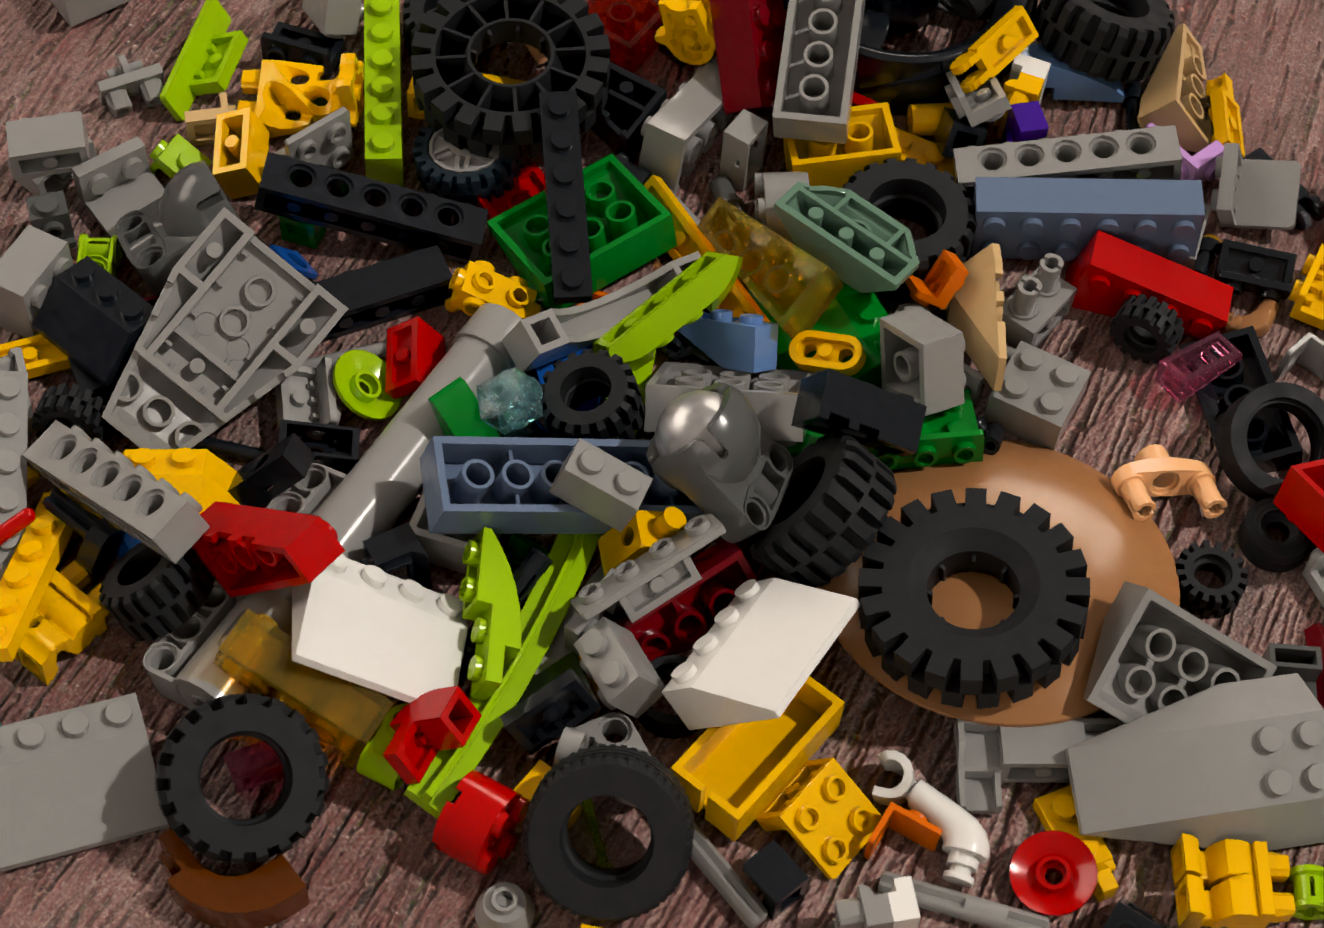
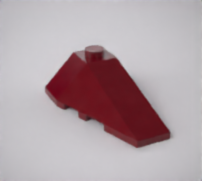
M722 540L692 559L702 577L701 580L633 623L627 618L626 614L615 622L633 633L649 661L656 657L693 649L694 643L706 635L714 625L715 616L734 599L736 589L748 580L755 579L758 581L741 549L736 545Z

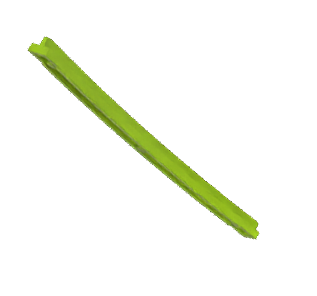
M654 359L643 367L632 371L642 395L643 404L645 403V385L651 378ZM602 534L556 535L548 553V557L553 563L531 590L520 611L522 624L521 650L506 667L503 666L502 684L487 701L472 697L469 699L482 716L463 748L438 751L421 782L410 784L404 792L406 797L436 819L439 818L447 800L452 802L459 793V790L455 789L465 775L475 770L502 729L503 723L500 716L516 706L571 605L570 601L575 597L598 545L597 540Z

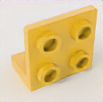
M834 757L808 760L755 820L765 831H788L828 879H835L868 842L882 815Z

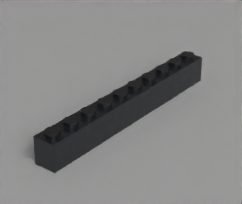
M438 245L417 249L409 254L389 260L384 259L360 269L348 270L324 280L312 281L315 286L319 284L348 308L322 342L444 305L445 300L452 297L453 289L449 288L452 274ZM68 357L75 384L80 385L79 391L85 393L87 388L93 391L91 397L100 396L103 399L102 405H107L119 379L106 387Z

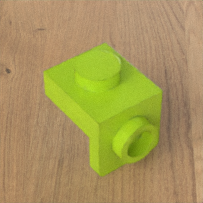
M178 133L169 143L162 139L149 155L154 160L149 166L151 172L154 174L159 168L171 179L180 169L193 162L204 160L208 167L212 163L208 157Z

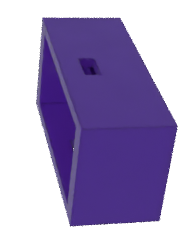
M1039 101L1011 104L1012 109H1009L1001 144L1004 142L1038 140L1047 137L1049 127Z

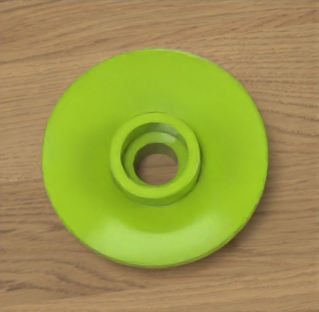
M350 350L337 359L332 372L333 384L342 402L352 412L368 420L381 421L391 417L398 410L401 397L393 399L385 393L386 363L381 358L368 351Z

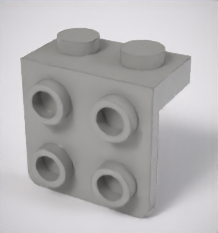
M1224 143L1223 156H1217L1215 164V177L1220 178L1219 189H1213L1211 196V211H1217L1220 228L1293 229L1296 223L1301 179L1300 163L1287 160L1242 159L1239 143Z

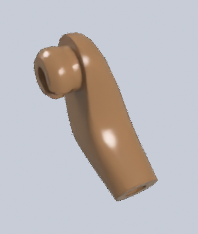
M1264 299L1250 314L1233 317L1234 312H1229L1228 321L1219 330V333L1224 334L1253 326L1257 337H1263L1270 331L1280 306L1273 299Z

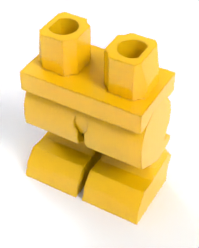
M75 560L59 571H54L14 657L17 661L20 659L21 664L47 686L59 670L57 665V654L59 652L66 651L79 654L92 642L95 636H100L107 629L105 617L110 612L99 599L101 594L99 591L102 584L100 583L87 595L82 592L81 589L91 581L88 572Z
M1182 833L1170 850L1174 887H1177L1175 890L1178 928H1221L1223 926L1226 928H1266L1270 922L1289 921L1295 914L1296 909L1292 893L1273 892L1272 882L1285 883L1289 878V856L1268 852L1267 842L1253 841L1251 844L1243 840L1223 839L1208 846L1205 851H1200L1198 839L1193 835Z

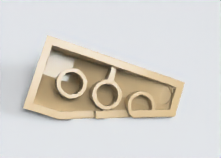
M1184 23L1176 28L1141 97L1137 120L1140 128H1145L1151 122L1156 126L1175 125L1180 147L1184 150L1199 152L1212 143L1211 136L1214 135L1213 124L1210 119H1206L1205 109L1211 106V102L1206 96L1202 81L1207 79L1202 47Z
M992 243L963 263L969 274L965 278L962 288L955 293L945 308L946 322L963 332L966 343L965 351L993 391H1001L1007 361L1006 327L1005 322H1002L1004 291H1000L999 281H996V278H1002L1003 262L1000 244Z

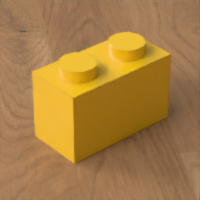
M250 107L217 114L212 174L232 199L258 194L269 149L270 132Z

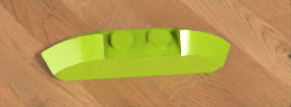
M707 251L593 342V353H598L602 349L607 350L610 357L617 354L622 357L624 364H629L632 371L643 367L654 359L655 348H661L670 343L677 330L684 325L697 321L703 315L702 310L705 308L712 312L722 303L738 277L743 257Z

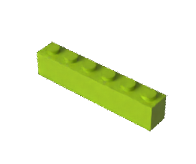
M364 0L366 178L389 184H398L404 187L400 0Z

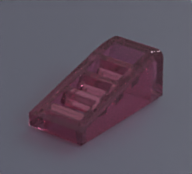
M1217 331L1160 360L1156 381L1170 396L1180 403L1242 360L1243 354ZM1213 348L1221 356V358L1218 359L1209 350ZM1199 358L1203 359L1207 363V365H1205Z

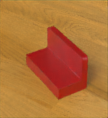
M418 316L387 329L385 393L393 399L416 391L445 356V338Z

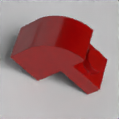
M459 686L439 688L426 692L419 696L418 699L407 704L389 724L396 733L383 753V757L407 785L418 784L421 782L438 751L463 748L482 715Z

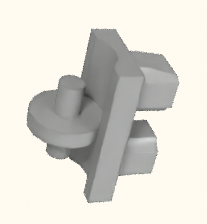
M124 54L117 55L118 67L106 70L108 79L97 82L99 89L98 97L101 105L107 104L115 118L128 115L133 111L129 97L142 94L146 107L163 104L160 100V94L164 87V72L160 63L143 67L141 60L128 63Z

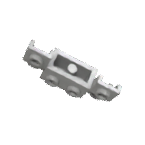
M957 718L953 728L957 764L954 774L957 804L968 813L1000 814L1003 808L1001 783H1070L1064 749L1125 723L1117 718H1077L1045 726L1002 727L983 725Z

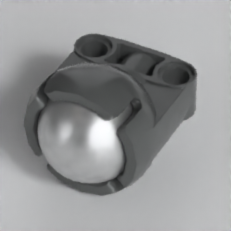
M721 382L707 386L702 390L682 394L671 401L659 417L656 433L646 453L653 472L670 488L685 493L705 515L712 513L726 529V532L721 537L732 544L753 536L770 526L785 495L794 466L792 456L786 446L776 442L761 427L751 402L740 390Z

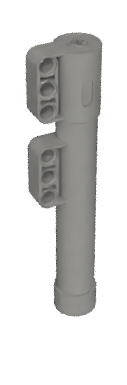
M486 303L481 305L455 336L450 350L348 474L322 464L312 463L304 479L273 498L266 508L320 516L322 520L328 522L337 532V540L345 549L342 554L346 558L360 563V560L365 558L362 541L390 530L423 489L419 459L432 436H444L428 398L458 377H461L466 381L485 411L502 388L510 386L520 373L502 340L522 318L513 311L498 304ZM215 580L213 590L208 595V599L203 606L179 628L161 638L158 637L144 654L143 665L157 691L162 696L185 706L189 711L197 708L204 702L231 694L251 693L264 696L292 661V587L230 597L220 583Z

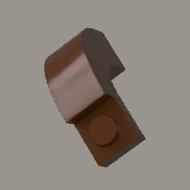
M172 829L158 836L163 852L158 856V859L170 877L167 879V884L171 897L187 914L207 925L216 928H264L289 918L310 904L307 886L283 854L278 855L248 874L223 876L204 868L184 841Z

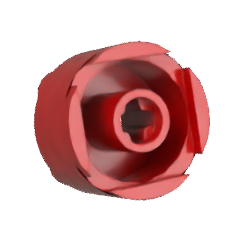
M473 770L465 775L455 789L462 793L454 804L447 800L434 828L432 842L437 844L435 848L479 873L488 875L494 867L497 858L507 859L514 849L517 836L512 833L516 824L520 823L525 817L530 800L496 780Z

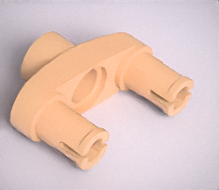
M1158 444L1149 445L1141 449L1134 457V462H1129L1119 467L1113 473L1110 481L1116 494L1121 496L1128 505L1132 517L1138 521L1148 520L1154 515L1153 510H1156V504L1152 501L1151 497L1194 496L1203 511V515L1210 519L1221 516L1225 511L1224 508L1227 507L1226 500L1223 499L1217 489L1216 478L1205 462L1170 457L1165 447Z

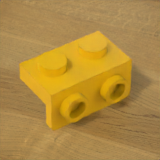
M1321 244L1316 256L1309 253L1300 273L1307 277L1305 281L1297 279L1288 300L1295 302L1289 317L1324 331V244Z

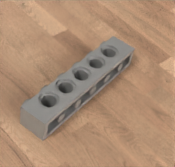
M1175 125L953 149L955 183L960 182L968 191V197L972 200L976 177L1180 180L1182 155Z
M55 420L22 454L45 480L174 564L210 528L208 523L199 514L203 510L202 506L186 492L180 495L163 478L157 481L145 467L140 464L135 467L121 452L116 451L113 454L110 448L96 437L92 440L75 424L68 428Z

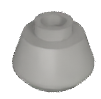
M509 882L497 883L486 889L480 895L475 905V920L479 928H530L535 917V906L531 896L521 887Z

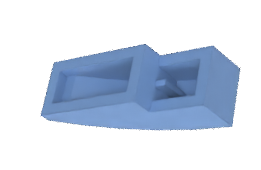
M1031 43L1021 52V54L1051 63L1045 88H1052L1053 99L1123 103L1124 91L1121 81L1108 82L1104 78L1087 76V73L1080 70L1077 72L1070 68L1067 63L1055 59L1053 53L1047 52L1041 44Z

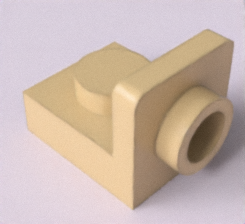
M226 92L219 93L221 104L219 108L184 112L189 143L193 146L214 144L217 114L236 110V104L228 105Z

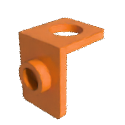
M891 801L871 834L863 857L870 860L888 828L932 852L936 850L943 831L941 828L930 823L922 813L913 809L906 810Z

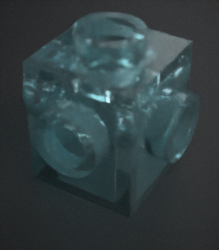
M516 367L504 370L497 376L476 386L481 421L504 435L514 430L522 429L528 423L544 416L541 403L543 398L541 385L534 377H530Z

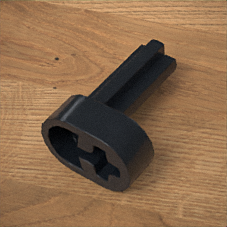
M54 488L50 496L44 498L42 504L49 512L84 538L76 561L92 575H100L115 560L124 540L125 532L105 518L98 520L60 489Z

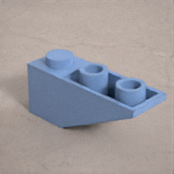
M715 309L710 313L703 312V315L697 321L684 325L678 330L724 369L748 373L777 369L779 323L763 321V315L740 314L739 318L732 317V310Z

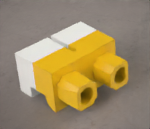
M1021 53L1014 58L1009 80L1003 86V91L1010 105L1039 101V104H1041L1051 63ZM1009 110L1005 111L1001 118L995 120L994 126L999 127L996 137L1001 140Z

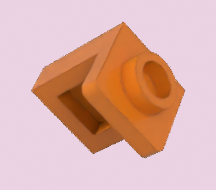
M944 249L924 280L910 275L904 282L911 291L909 296L915 302L925 307L932 304L945 310L955 293L962 288L969 271L956 254Z

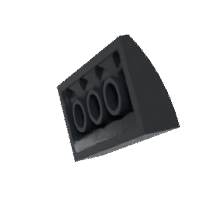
M1253 326L1179 346L1216 449L1218 427L1229 406L1240 397L1263 385L1276 383ZM1279 408L1260 409L1252 418L1247 431V444L1255 463L1265 473L1287 470L1292 465L1302 464L1303 450L1288 412Z

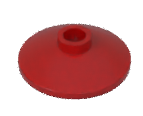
M1043 831L1024 840L1014 852L1009 869L1011 886L1020 902L1035 913L1052 917L1068 915L1082 908L1093 895L1098 879L1097 865L1091 850L1079 838L1062 831ZM1050 872H1058L1062 875V880L1058 884H1050L1046 881V876Z

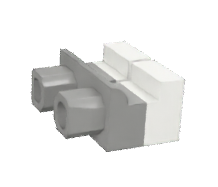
M911 876L894 878L891 892L874 895L868 886L858 885L855 898L835 900V917L832 918L831 926L832 928H918L921 916Z

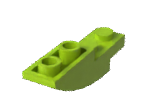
M483 527L473 541L469 540L464 548L462 562L467 565V572L460 586L459 600L463 601L462 618L475 621L471 631V641L476 643L475 655L471 658L467 671V678L472 681L471 697L487 701L502 684L503 666L506 667L521 650L522 624L517 588L508 560L493 530Z

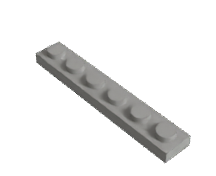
M0 370V525L22 509L27 508V460L22 454L27 450L28 372ZM26 528L0 546V581Z

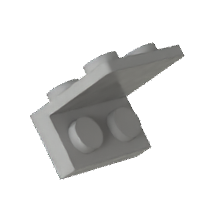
M345 107L339 108L287 138L284 142L285 147L276 151L275 154L287 155L294 159L317 165H325L332 169L343 167L354 158L350 112Z
M138 136L71 168L78 197L109 238L116 234L115 225L123 215L134 210H140L159 199L165 190L151 172L146 147Z

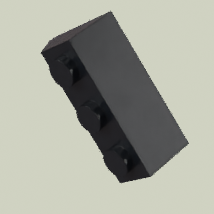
M87 256L55 277L33 322V327L35 331L104 386L108 387L120 379L154 306Z

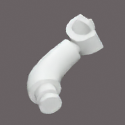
M886 750L877 754L885 771H892L903 778L899 785L894 788H883L874 785L872 792L874 803L889 806L891 801L897 805L908 802L909 808L922 813L930 823L941 828L943 831L941 835L943 841L942 850L948 854L946 864L950 866V870H944L942 878L958 886L973 887L975 879L971 877V873H976L979 863H987L990 856L987 832L982 825L964 808L925 781L920 780L916 782L911 761L904 754L895 750Z

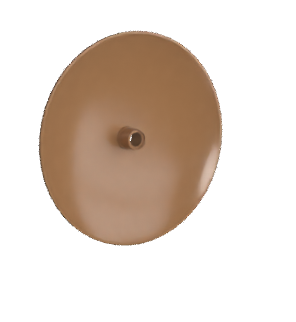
M1004 439L996 454L988 455L983 452V461L951 463L892 470L897 493L894 495L895 502L893 508L888 511L887 516H891L900 522L901 507L916 499H919L927 510L931 509V493L949 489L952 490L956 503H965L966 488H986V504L995 505L1000 492L1003 491L1021 497L1020 512L1023 514L1033 503L1051 513L1049 529L1062 523L1073 535L1072 550L1081 548L1088 565L1086 578H1090V601L1084 638L1080 639L1079 651L1070 666L1062 664L1060 677L1045 689L1035 681L1033 696L1013 703L1007 692H1002L999 697V707L977 709L975 695L965 694L963 706L959 708L941 704L942 690L934 688L927 699L909 691L907 675H904L897 682L894 681L882 669V655L873 658L865 643V629L860 628L858 609L837 638L852 658L874 679L897 695L938 714L978 724L1002 727H1035L1063 723L1101 710L1084 700L1083 697L1105 616L1123 583L1127 581L1147 587L1180 607L1179 578L1172 553L1152 518L1145 521L1135 520L1124 499L1116 494L1109 477L1079 460L1049 448ZM862 556L855 563L852 562L839 577H833L829 584L823 587L817 586V588L854 597L858 600L859 568H862ZM963 572L947 577L945 581H940L932 589L933 599L931 606L940 617H944L945 621L960 628H989L999 624L1002 619L1006 620L1015 610L1012 609V591L997 578L984 573Z

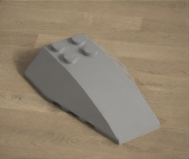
M223 207L172 268L167 282L101 416L140 448L179 449L194 447L296 372L348 310L344 304L319 284L315 286L254 236L255 232L225 207Z
M1298 673L1217 684L1064 749L1079 833L1082 836L1175 845L1180 835L1185 833L1193 835L1198 839L1200 849H1206L1208 846L1223 839H1236L1251 844L1253 841L1267 842L1268 851L1324 842V709Z

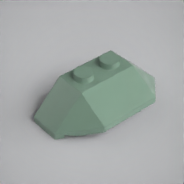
M797 182L774 203L775 212L799 252L859 293L895 291L919 268L920 262L918 256H916L910 229L850 189L831 186H809L808 183Z

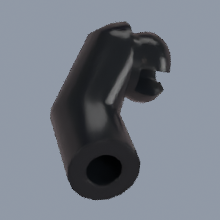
M682 334L674 335L670 343L661 347L663 354L671 360L695 358L702 364L714 365L716 363Z
M976 416L978 429H982L984 432L983 452L988 455H994L999 451L1004 440V429L996 422L987 424L983 417Z

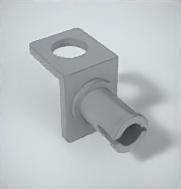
M1309 331L1286 352L1274 376L1278 379L1281 378L1298 363L1324 381V341Z

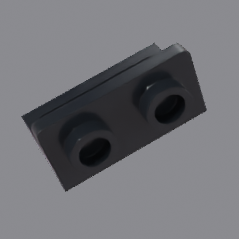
M279 21L272 34L263 32L260 37L264 60H282L321 65L324 67V73L321 77L327 79L331 77L341 58V54L345 51L344 39L329 38L322 33Z
M1223 239L1214 279L1234 287L1233 294L1241 295L1246 291L1258 294V298L1261 300L1273 299L1276 302H1280L1281 299L1286 300L1292 292L1293 285H1291L1297 254Z

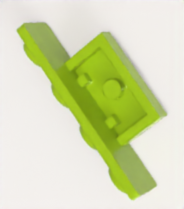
M205 0L160 94L161 102L176 121L185 120L184 112L190 110L196 96L225 92L249 41L242 30L226 32L231 23V18L218 0Z

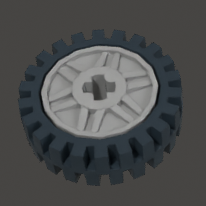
M429 124L428 127L422 126L419 130V136H416L414 140V163L422 188L427 190L428 193L462 203L463 200H467V203L476 206L475 196L481 195L482 199L486 198L488 202H491V194L497 199L502 197L504 189L510 191L514 187V176L517 177L518 182V175L523 168L522 145L519 146L518 160L500 159L499 145H493L488 157L485 158L470 153L469 139L457 148L444 140L443 128L435 132Z

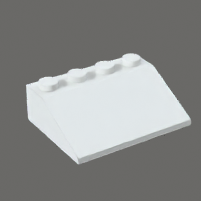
M341 554L311 583L292 586V661L411 703L426 692L458 685L468 630L467 619L462 618L463 602L453 595L440 594L424 588L414 580H403L385 573L377 566L364 565Z
M778 578L759 581L755 579L748 580L736 589V596L731 603L715 616V623L707 634L694 643V651L687 660L674 669L671 674L672 679L663 689L662 694L689 730L780 718L861 605L857 598Z

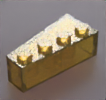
M718 197L696 226L718 253L743 257L738 274L739 278L792 339L798 333L812 329L844 286L843 282L828 265L721 197Z
M250 609L246 610L219 647L213 663L252 694H260V696L267 694L270 698L273 697L285 702L286 706L300 712L306 718V723L311 729L315 728L321 738L319 741L321 748H326L328 744L335 747L344 754L340 762L351 771L366 746L374 738L394 704L383 693L292 661V637L280 630L278 624L271 617L263 613L256 614Z

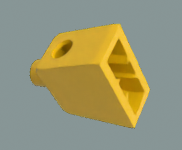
M668 507L664 511L638 510L622 532L614 528L607 531L597 540L604 576L611 568L615 569L621 563L635 560L649 551L650 546L662 538H670L684 529L687 523L684 513L677 507Z

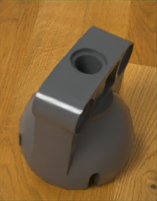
M204 160L193 162L180 169L167 183L162 197L140 210L126 213L115 225L118 240L127 258L154 296H160L172 268L223 207L239 218Z

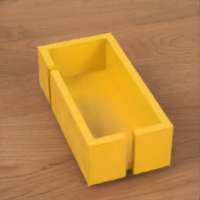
M809 676L780 718L707 728L671 767V770L674 772L673 775L678 777L680 784L685 788V794L689 797L692 809L696 813H699L702 808L706 809L704 819L735 842L839 727L845 702Z

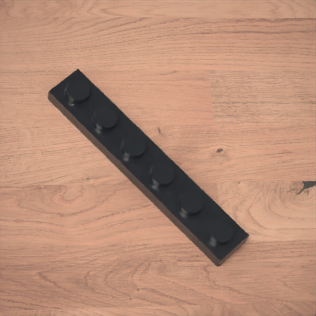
M576 91L539 92L538 103L554 304L587 303L593 300L577 93Z

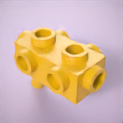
M483 260L469 261L463 269L458 267L455 270L449 283V288L453 289L452 297L445 300V308L450 313L462 310L465 314L472 316L481 305L493 303L513 311L522 319L540 313L541 304L535 302L538 291L529 288V284L524 278L519 276L507 278L496 273L494 266Z

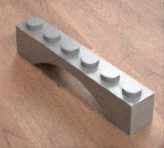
M697 251L671 261L641 279L587 303L569 308H550L522 319L503 338L502 342L520 374L560 359L572 352L587 348L699 259L701 255Z

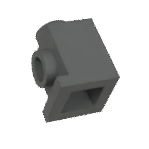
M63 190L25 198L33 227L68 242L69 248L77 247Z

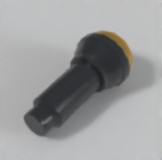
M1203 235L1198 257L1193 268L1194 271L1206 276L1212 260L1219 255L1221 240L1216 235Z

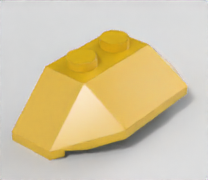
M138 448L125 449L122 452L135 467L138 464L142 465L157 481L163 478L180 495L186 492L192 496L203 508L199 514L215 501L239 504L228 492L237 471L207 449ZM85 505L83 506L92 515L95 514L99 518H103Z

